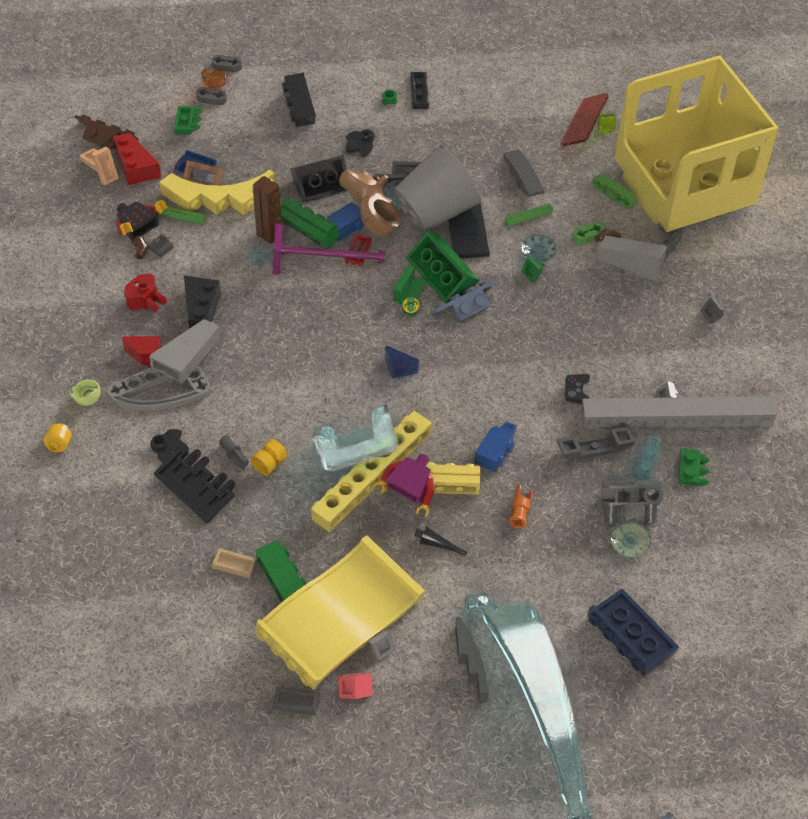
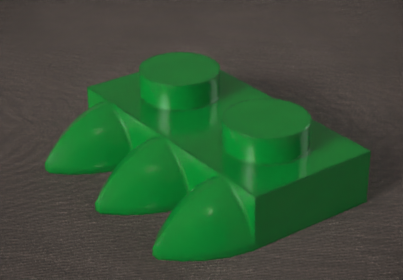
M178 106L174 134L191 135L193 131L201 128L197 122L202 120L198 115L203 110L194 106Z
M680 449L679 484L704 486L709 483L705 477L700 475L707 474L710 471L700 464H705L710 460L705 455L700 454V450Z

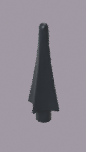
M427 526L424 531L417 528L414 536L421 538L420 544L447 549L463 555L467 554L466 550L446 540Z

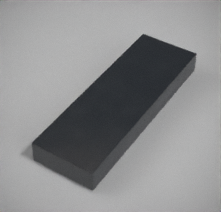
M410 72L412 109H429L427 72Z

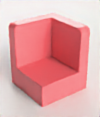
M352 673L338 676L339 698L359 699L372 696L371 674Z

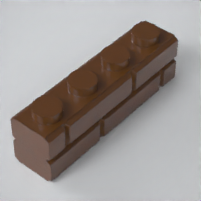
M262 176L253 184L256 235L262 239L264 238L265 241L271 244L275 242L276 223L282 224L281 194L279 192V184L271 181L266 176Z

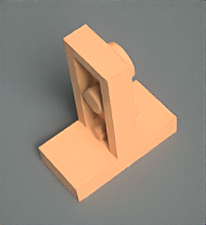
M104 147L100 150L93 148L79 155L83 163L98 172L100 181L104 186L119 179L109 148Z

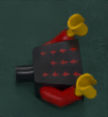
M164 200L156 202L154 206L142 205L139 202H134L129 206L124 203L119 204L117 207V233L123 236L127 235L132 241L135 236H143L159 226L157 214H161L164 209H167Z

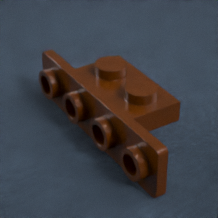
M83 114L82 116L75 115L74 117L80 123L87 125L82 137L86 141L113 150L115 149L114 136L130 133L139 141L133 131L127 129L122 131L120 127L113 124L107 126L105 122L98 119L93 121L89 116Z

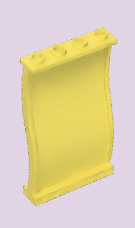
M366 535L338 563L297 590L262 620L259 619L255 632L261 641H265L270 646L271 651L276 656H280L285 661L286 666L291 671H295L300 676V680L304 685L310 686L315 690L318 684L341 663L369 643L370 639L390 627L414 604H418L422 600L425 590Z

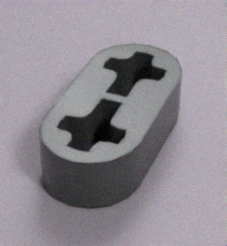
M216 55L211 59L212 68L215 70L238 72L242 69V61L238 57Z
M201 87L196 90V99L201 103L223 105L227 102V95L223 90Z

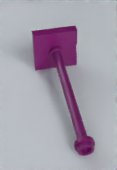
M276 223L272 274H280L281 255H285V253L378 260V263L385 261V251L382 250L375 253L285 246L286 244H282L283 224Z

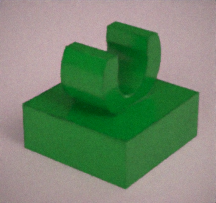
M532 256L527 257L521 272L531 282H535L542 273L541 271L545 264L540 260L536 261Z

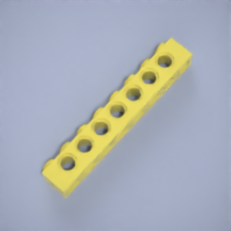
M413 411L409 416L406 415L397 427L391 429L385 439H381L372 451H368L359 464L356 463L346 476H342L339 479L338 484L334 488H330L320 501H316L311 507L312 520L330 533L374 490V484L381 482L380 478L388 465L398 460H404L431 434L432 422L416 411Z

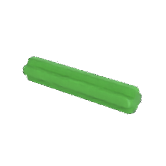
M548 203L506 216L504 221L507 226L535 219L553 213V206Z
M168 206L161 214H157L204 225L206 221V216L203 214Z

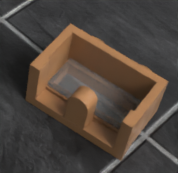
M187 160L183 179L203 185L220 186L225 169Z

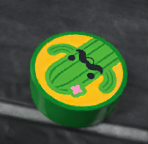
M412 296L405 298L402 302L403 312L409 316L416 315L420 311L419 300Z

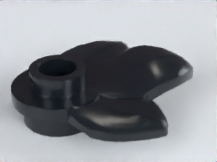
M369 129L362 130L361 132L353 131L345 137L348 140L346 152L359 150L360 154L366 157L373 149L372 143L375 136L373 131Z
M170 429L163 435L158 434L152 438L150 442L151 449L158 454L161 462L164 463L180 446L185 448L187 452L189 451L188 446L179 440L182 435L181 430Z

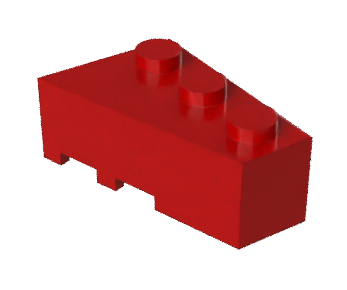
M130 133L113 137L115 151L128 185L161 178L159 162Z

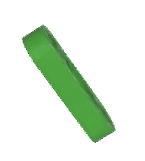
M599 174L592 181L593 186L626 209H630L637 202L632 192L604 174Z

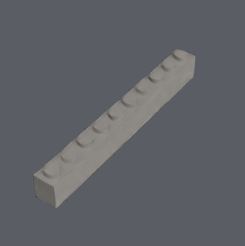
M773 396L583 399L581 415L583 428L615 429L628 426L630 429L636 427L692 428L699 426L705 428L712 426H723L726 428L731 426L768 427L773 426L776 410Z

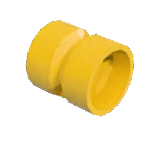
M270 439L263 445V449L258 450L250 459L257 471L265 476H269L277 468V465H280L288 457V454L278 441Z

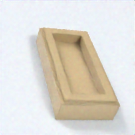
M218 548L211 566L214 569L250 579L256 567L257 559Z

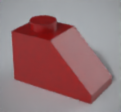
M122 336L124 351L141 365L151 366L149 356L162 347L160 336Z

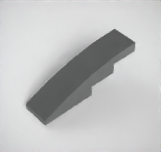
M520 150L503 153L504 160L510 165V172L516 177V184L528 197L545 193L533 167Z
M456 617L455 632L458 664H467L468 683H477L479 702H487L489 692L480 653L461 617Z

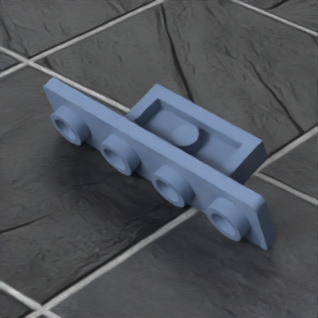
M487 279L479 283L480 287L475 289L473 286L465 290L464 295L460 296L457 294L449 298L450 302L445 304L443 301L435 305V310L431 314L434 315L451 306L457 320L460 322L490 307L491 305L483 290L497 283L496 280L489 281Z

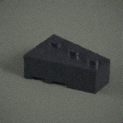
M304 72L284 76L282 90L286 99V105L290 110L291 122L294 121L295 127L315 124L316 114Z
M184 275L189 329L203 319L212 322L221 295L219 280Z

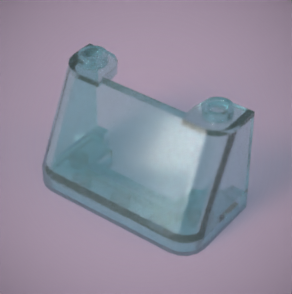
M387 404L373 410L371 415L373 425L340 436L336 435L334 428L330 425H322L313 429L312 438L321 464L326 471L334 472L396 450L398 440Z

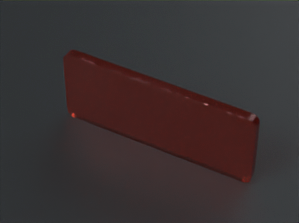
M607 93L587 97L582 100L561 141L563 147L588 140L609 98Z

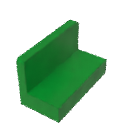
M408 265L393 289V301L402 304L403 300L407 297L412 296L418 299L427 281L414 276V266Z

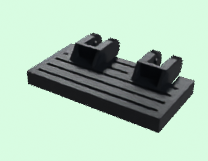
M180 446L153 474L207 524L235 497V494L231 491L235 487V482L229 480L217 491L228 476L224 472L220 473L209 483L214 478V475L205 468L210 461L209 458L204 456L195 463L201 456V451L196 449L189 454L185 448Z

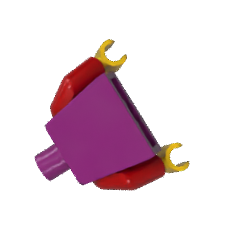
M421 453L416 461L406 457L404 460H398L388 465L380 478L381 482L375 483L374 489L382 485L380 494L385 493L389 488L418 505L421 502L422 505L418 507L416 512L419 514L420 509L424 508L426 510V517L430 513L428 505L431 504L434 494V478L431 476V469L426 467L430 461L429 457Z

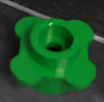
M388 89L381 94V97H383L382 104L398 103L396 99L397 93L394 90Z

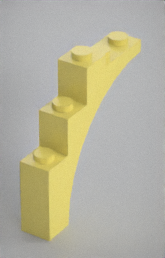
M268 170L249 181L223 186L193 183L171 173L162 179L159 185L161 194L185 211L193 212L198 210L201 205H204L215 214H219L221 211H225L228 206H231L242 215H246L254 210L253 184L262 176H266L275 182V173Z

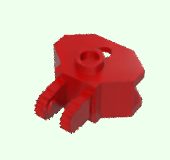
M150 273L137 275L125 285L124 297L126 298V307L131 310L142 308L146 310L149 308L157 312L159 306L155 302L161 305L167 303V299L157 292L155 276Z

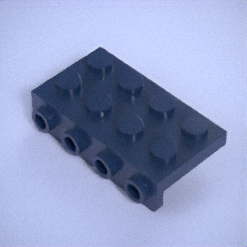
M623 588L598 606L592 605L589 608L587 617L590 623L597 626L602 631L605 639L611 641L616 646L617 651L622 656H625L631 662L632 667L636 671H640L643 676L647 675L679 650V646Z

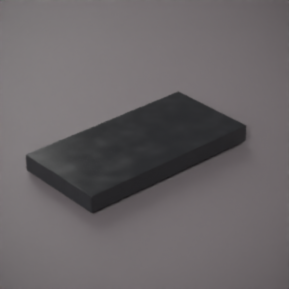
M481 203L448 220L452 248L460 258L489 257L490 251Z

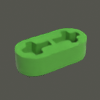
M594 222L576 228L573 233V241L577 244H586L594 241L598 233L604 229V226L601 223Z

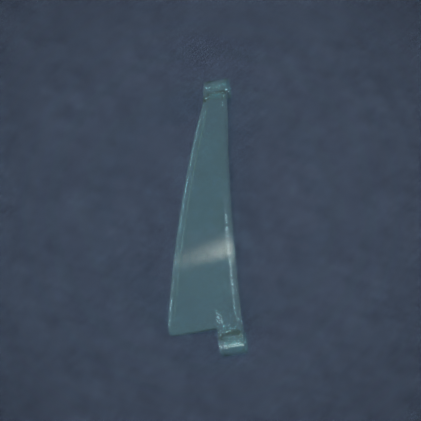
M488 593L466 595V610L469 613L480 612L523 688L545 741L562 797L566 803L567 819H592L587 802L580 747L569 697L553 646L535 606L529 601L497 604Z

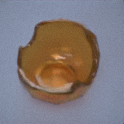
M207 68L201 71L202 82L207 88L218 89L227 82V74L223 71H218L216 68L212 72L208 71Z

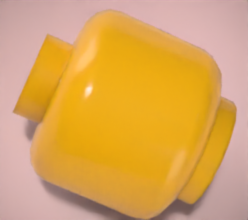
M53 424L44 435V445L52 452H63L67 449L72 439V433L64 424Z

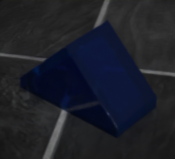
M385 346L384 359L391 379L418 373L419 359L390 346Z

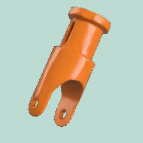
M518 484L511 507L513 512L509 518L510 525L515 528H524L526 526V514L529 512L533 490H530L527 498L522 496L520 492L521 484Z

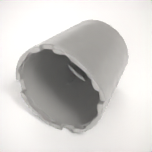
M442 145L434 149L394 188V194L400 204V209L404 214H407L411 223L422 232H426L481 203L479 191L476 186L472 187L469 182L471 176L457 157L448 148L443 149Z

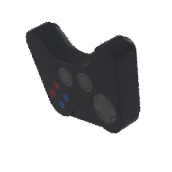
M589 374L566 376V401L582 405L583 399H590L583 393V386L589 383L590 380Z

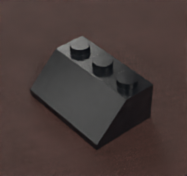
M343 155L290 168L294 185L303 202L347 190L339 182L340 175L347 169Z

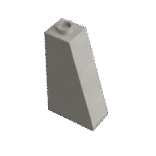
M605 236L603 241H599L596 246L597 259L652 281H656L662 271L667 250L665 245Z
M203 319L149 356L151 368L183 384L221 339L220 327L213 322Z

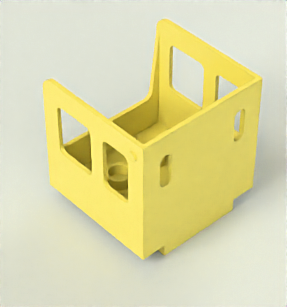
M716 56L634 80L628 85L614 159L624 172L622 179L654 224L660 223L665 231L669 232L757 204L779 127L721 56ZM703 76L697 104L689 108L677 110L683 83L689 79ZM725 83V84H726V92H725V96H724V101H723V103H722V101H721V92H722L723 84ZM670 86L664 114L635 123L641 94Z

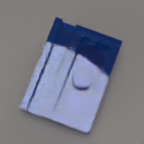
M186 150L185 154L175 164V170L184 173L187 160L213 167L217 165V161ZM194 171V177L206 180L209 176V173Z

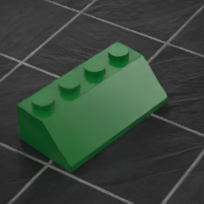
M426 231L406 256L407 260L445 303L450 302L449 298L457 294L460 296L464 295L465 290L475 286L480 280L440 235L430 231Z

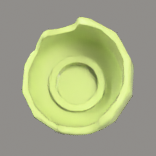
M86 379L72 387V394L70 395L79 405L90 406L98 401L101 388L96 381Z

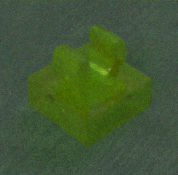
M600 114L598 116V132L601 134L615 131V114Z

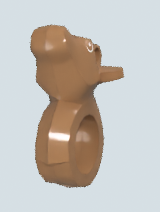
M346 169L340 175L339 182L342 187L348 190L354 201L361 203L359 213L363 224L376 235L382 237L392 235L401 225L402 215L396 205L382 193V188L388 181V177L384 175L379 178L366 171L355 172Z

